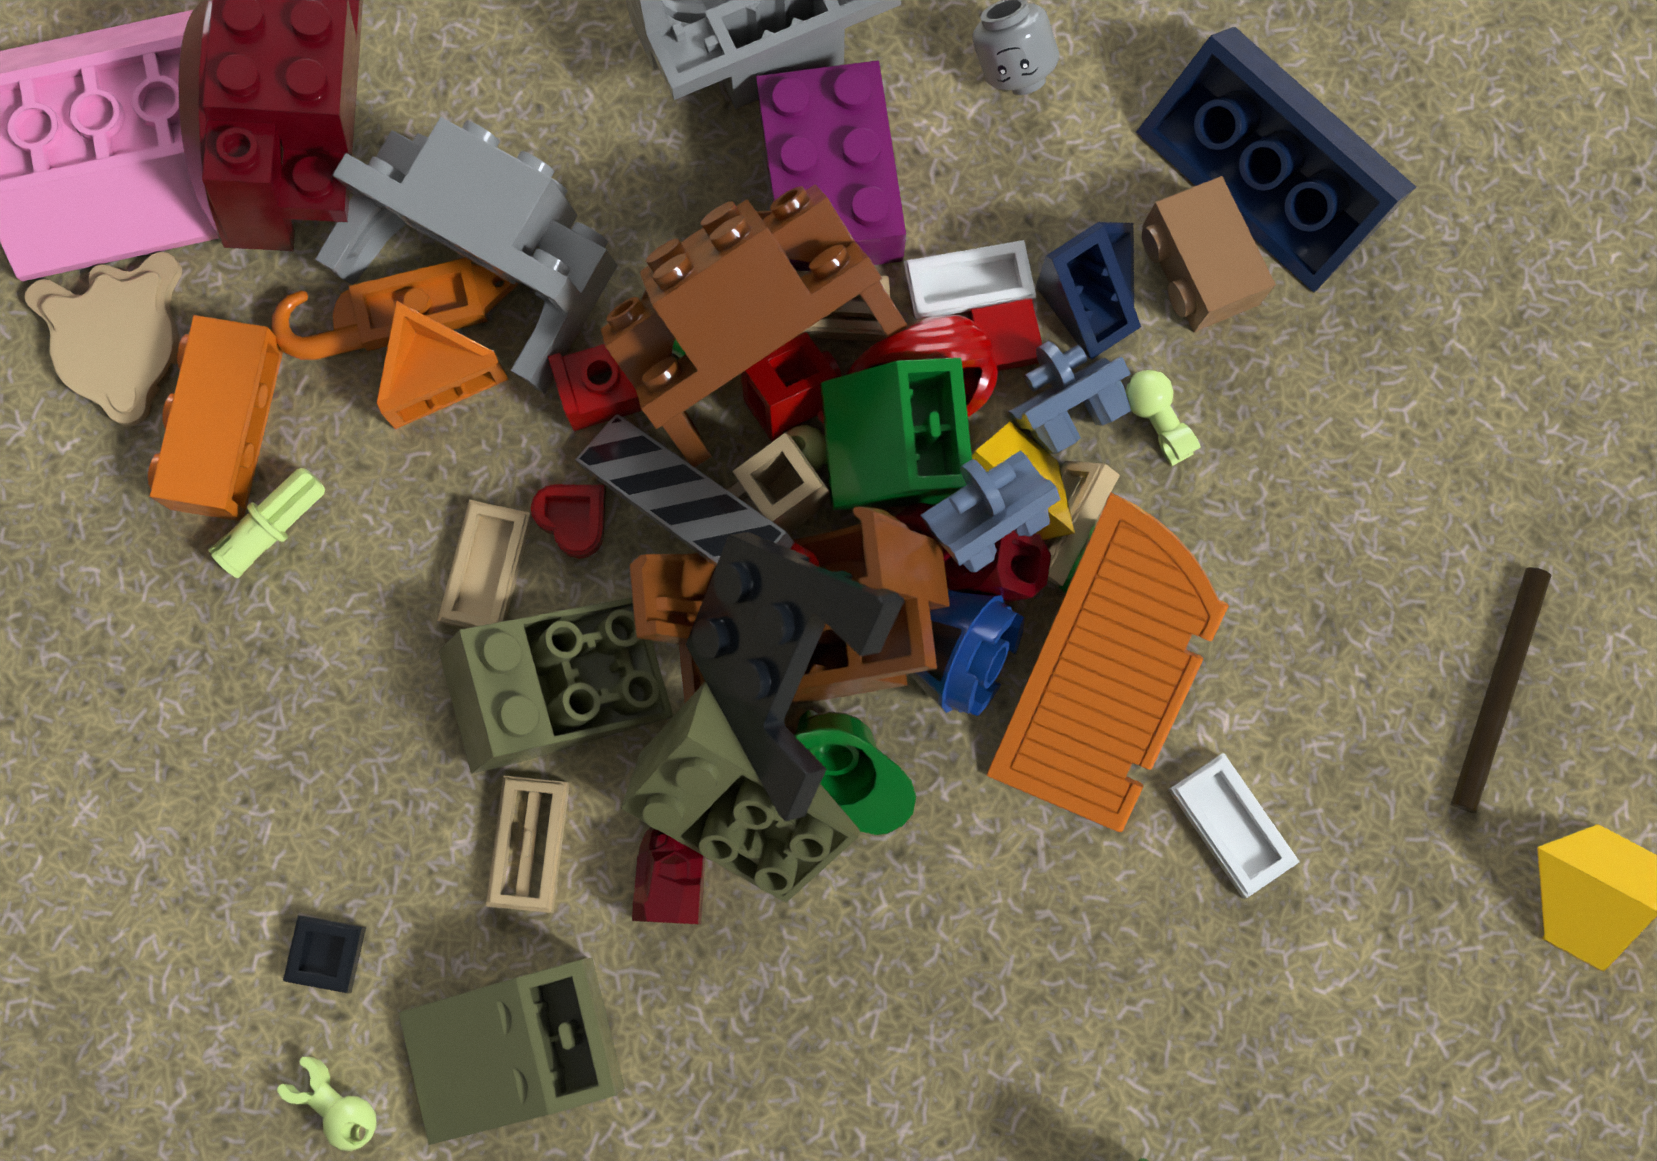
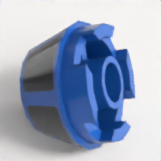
M948 590L950 607L930 610L937 669L910 673L908 675L945 713L956 710L960 713L965 712L979 716L989 705L1001 686L995 680L1005 663L1008 651L1016 654L1025 618L1012 611L1011 606L1005 604L1002 595Z

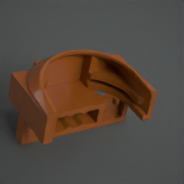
M816 184L807 190L803 186H799L787 191L770 206L771 211H756L748 199L737 206L733 201H730L711 211L701 221L702 229L696 231L682 242L676 238L662 244L646 258L648 266L639 272L646 288L641 300L639 297H632L618 305L606 317L608 324L601 328L605 347L635 387L641 409L656 430L663 426L686 460L694 468L712 456L700 439V433L686 410L857 295H860L887 337L900 332L908 326L881 284L880 280L882 277L869 256L854 241L828 197ZM788 259L810 262L809 268L811 271L800 278ZM675 339L686 353V355L678 360L675 357H671Z
M861 506L853 508L854 515L861 520L860 524L793 540L794 543L814 553L819 567L831 572L845 571L853 575L851 580L873 589L887 588L898 593L904 598V602L879 653L859 656L826 624L791 702V706L907 686L906 674L937 669L930 610L950 607L943 550L938 540L909 530L904 523L884 510ZM698 553L640 555L629 564L636 638L679 645L684 703H686L705 682L686 646V642L716 566Z

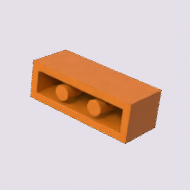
M193 315L189 334H185L181 338L178 346L177 363L180 373L175 393H171L167 397L163 408L162 419L166 430L161 451L153 456L148 469V485L151 489L149 497L173 511L240 521L245 516L283 350L276 343V335L268 327Z

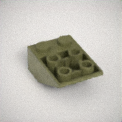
M633 597L461 629L439 650L471 774L521 763L673 717L652 640L636 638Z
M706 681L641 751L621 809L644 821L652 828L665 833L700 853L708 860L721 865L785 903L858 838L860 832L859 828L821 784L806 816L785 822L775 809Z
M593 958L577 960L398 1012L429 1145L547 1116L616 1096L625 1089Z

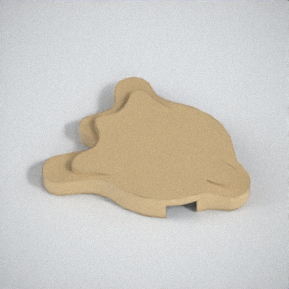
M166 252L152 254L133 271H123L105 264L96 265L89 272V289L81 295H76L46 279L34 282L25 293V301L28 307L41 316L49 327L50 355L55 372L62 382L79 396L102 407L110 419L122 426L138 425L148 417L152 400L160 390L157 384L165 376L170 364L176 365L179 346L178 328L171 315L170 303L172 292L181 278L182 267L174 256Z

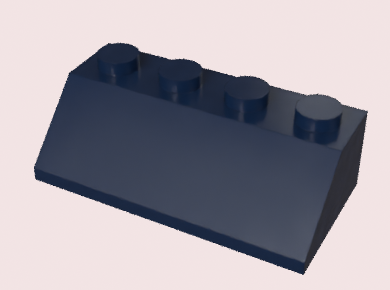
M1235 26L1213 34L1207 39L1136 131L1195 186L1222 176L1252 237L1314 293L1369 239L1416 188L1411 181Z

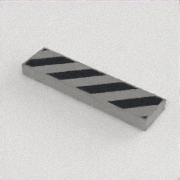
M618 414L608 422L575 459L586 472L714 566H717L730 534L750 532L789 549L794 544V541L785 530Z

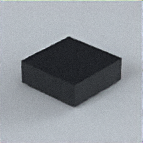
M298 915L283 981L342 993H352L366 927Z

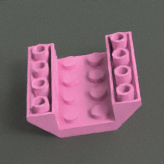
M193 10L0 51V243L16 278L21 282L219 239L194 192L186 164L181 135L178 94L179 62L184 31Z

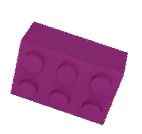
M879 60L756 76L759 112L772 203L795 187L803 186L807 190L816 184L828 197L854 241L869 256L874 265L903 262L906 229ZM788 259L796 271H811L809 268L810 262Z

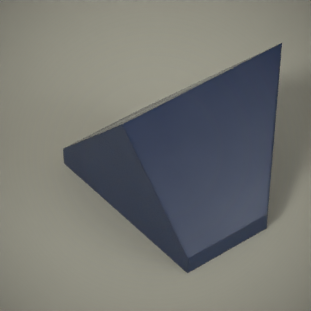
M1095 223L1045 256L1036 284L1038 291L1076 343L1082 347L1086 356L1091 360L1141 328L1134 308V223Z

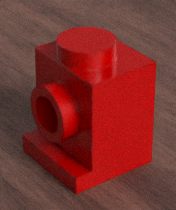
M807 332L794 337L741 373L743 399L773 442L783 435L785 430L817 416V413L822 411L820 385L823 381L841 377V371L832 354L827 350L820 352Z
M605 344L561 356L560 353L548 356L565 415L574 432L608 422L616 414L624 417L643 411L635 387L609 353ZM612 371L610 380L605 384L596 385L590 381V377Z

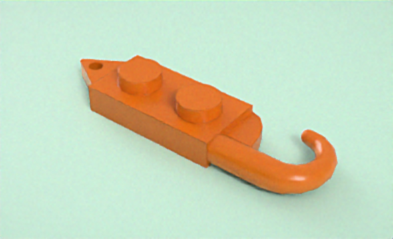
M465 257L349 286V289L341 293L335 303L333 311L334 330L310 336H297L292 332L289 325L292 311L298 305L308 300V293L300 290L289 294L277 304L271 319V331L276 335L277 345L286 354L300 360H318L363 348L370 351L388 346L396 301L452 330L488 322L486 314L510 293L518 283L512 284L482 266L474 265L471 260ZM504 281L501 287H495L497 282Z

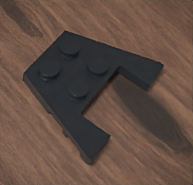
M750 532L730 534L687 639L686 646L775 809L786 822L806 816L827 770L784 724L785 716L825 625L827 624L859 656L879 653L899 613L904 598L887 588L873 589L851 580L853 575L845 571L831 572L809 563L808 556Z

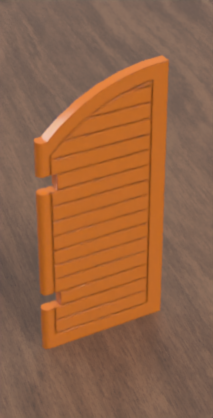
M1110 492L986 775L1117 832H1123L1144 787L1141 782L1127 777L1132 763L1149 770L1153 768L1204 660L1201 655L1186 650L1193 634L1205 640L1213 641L1229 607L1226 602L1219 600L1208 576L1194 555L1180 539L1158 519L1134 503Z

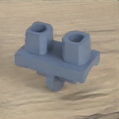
M1048 341L1036 348V356L1040 367L1026 374L1024 378L1028 387L1033 392L1048 383L1052 387L1013 408L1008 413L1017 428L1029 429L1037 443L1048 454H1056L1073 445L1081 438L1067 410L1084 402L1095 425L1099 426L1113 422L1131 411L1124 386L1120 381L1131 373L1123 357H1118L1111 362L1106 358H1101L1073 374L1072 369L1087 361V356L1082 347L1077 345L1062 354L1054 343Z
M1020 450L988 472L976 460L971 459L960 468L967 485L921 514L926 528L959 566L964 564L970 572H977L994 561L997 552L994 543L1007 534L1015 531L1018 536H1032L1049 525L1048 508L1061 499L1056 486L1050 480L1045 479Z

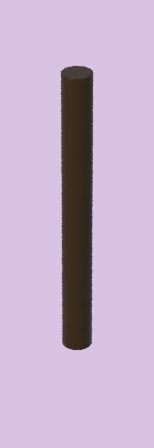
M1534 567L1525 569L1452 797L1451 806L1470 813H1477L1552 575L1545 570Z

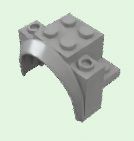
M626 0L631 23L653 69H660L674 100L722 81L734 108L737 109L758 100L756 76L844 64L845 28L901 5V0Z
M442 117L439 118L429 137L417 133L413 141L391 130L377 156H372L368 165L345 153L333 176L353 194L349 201L348 222L336 223L315 260L339 278L354 285L385 243L407 224L512 284L521 282L535 290V295L544 300L543 310L532 335L511 371L529 383V386L545 394L554 377L548 356L560 353L561 356L567 354L618 266L608 250L605 249L608 243L605 237L579 222H575L572 229H570L578 215L565 198L568 190L551 178L555 171L545 162L525 151H520L518 157L515 158L497 148L500 143L499 139L471 121L466 120L461 128Z

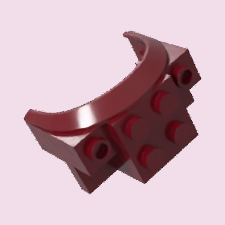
M202 0L192 11L184 31L179 62L178 94L181 135L186 164L194 192L224 248L294 251L295 230L291 219L348 222L350 191L333 174L345 153L350 156L353 153L363 0ZM280 140H281L282 147H283L282 168H281Z

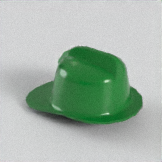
M808 709L801 715L797 730L793 735L825 766L827 770L820 784L859 828L860 832L881 835L888 834L902 827L914 812L916 802L912 780L900 766L878 750L871 729L859 718L847 713L826 712L818 714Z

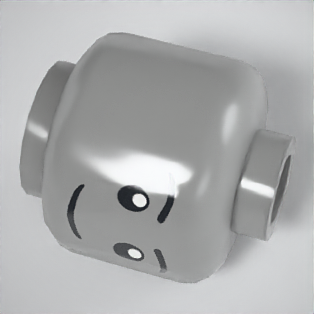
M1001 0L994 3L983 11L980 16L981 22L978 23L972 34L973 45L985 80L990 86L998 90H1011L1015 95L1032 93L1046 83L1045 77L1055 69L1060 59L1047 12L1039 5L1027 3V0Z

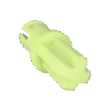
M304 468L296 469L259 505L251 502L247 506L249 513L227 535L225 534L215 545L211 546L208 551L224 570L235 578H239L277 540L284 542L288 539L285 531L324 495V486L309 470Z

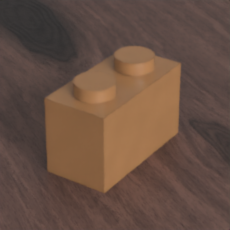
M1222 176L1155 202L1142 225L1143 246L1151 261L1160 263L1169 281L1168 296L1171 305L1178 316H1186L1193 332L1259 306L1276 286Z

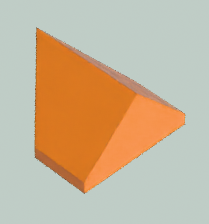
M396 301L377 398V405L381 414L394 429L509 380L494 351Z

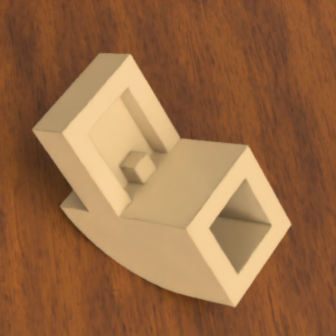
M786 433L734 469L732 472L739 482L727 490L788 534L792 533L814 515L826 502L830 494L794 440Z

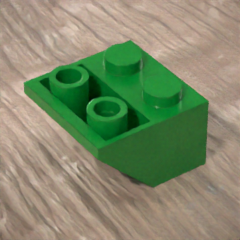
M961 358L894 361L821 383L820 390L832 510H848L859 506L880 508L909 506L913 503L938 504L967 485L960 468L972 459Z

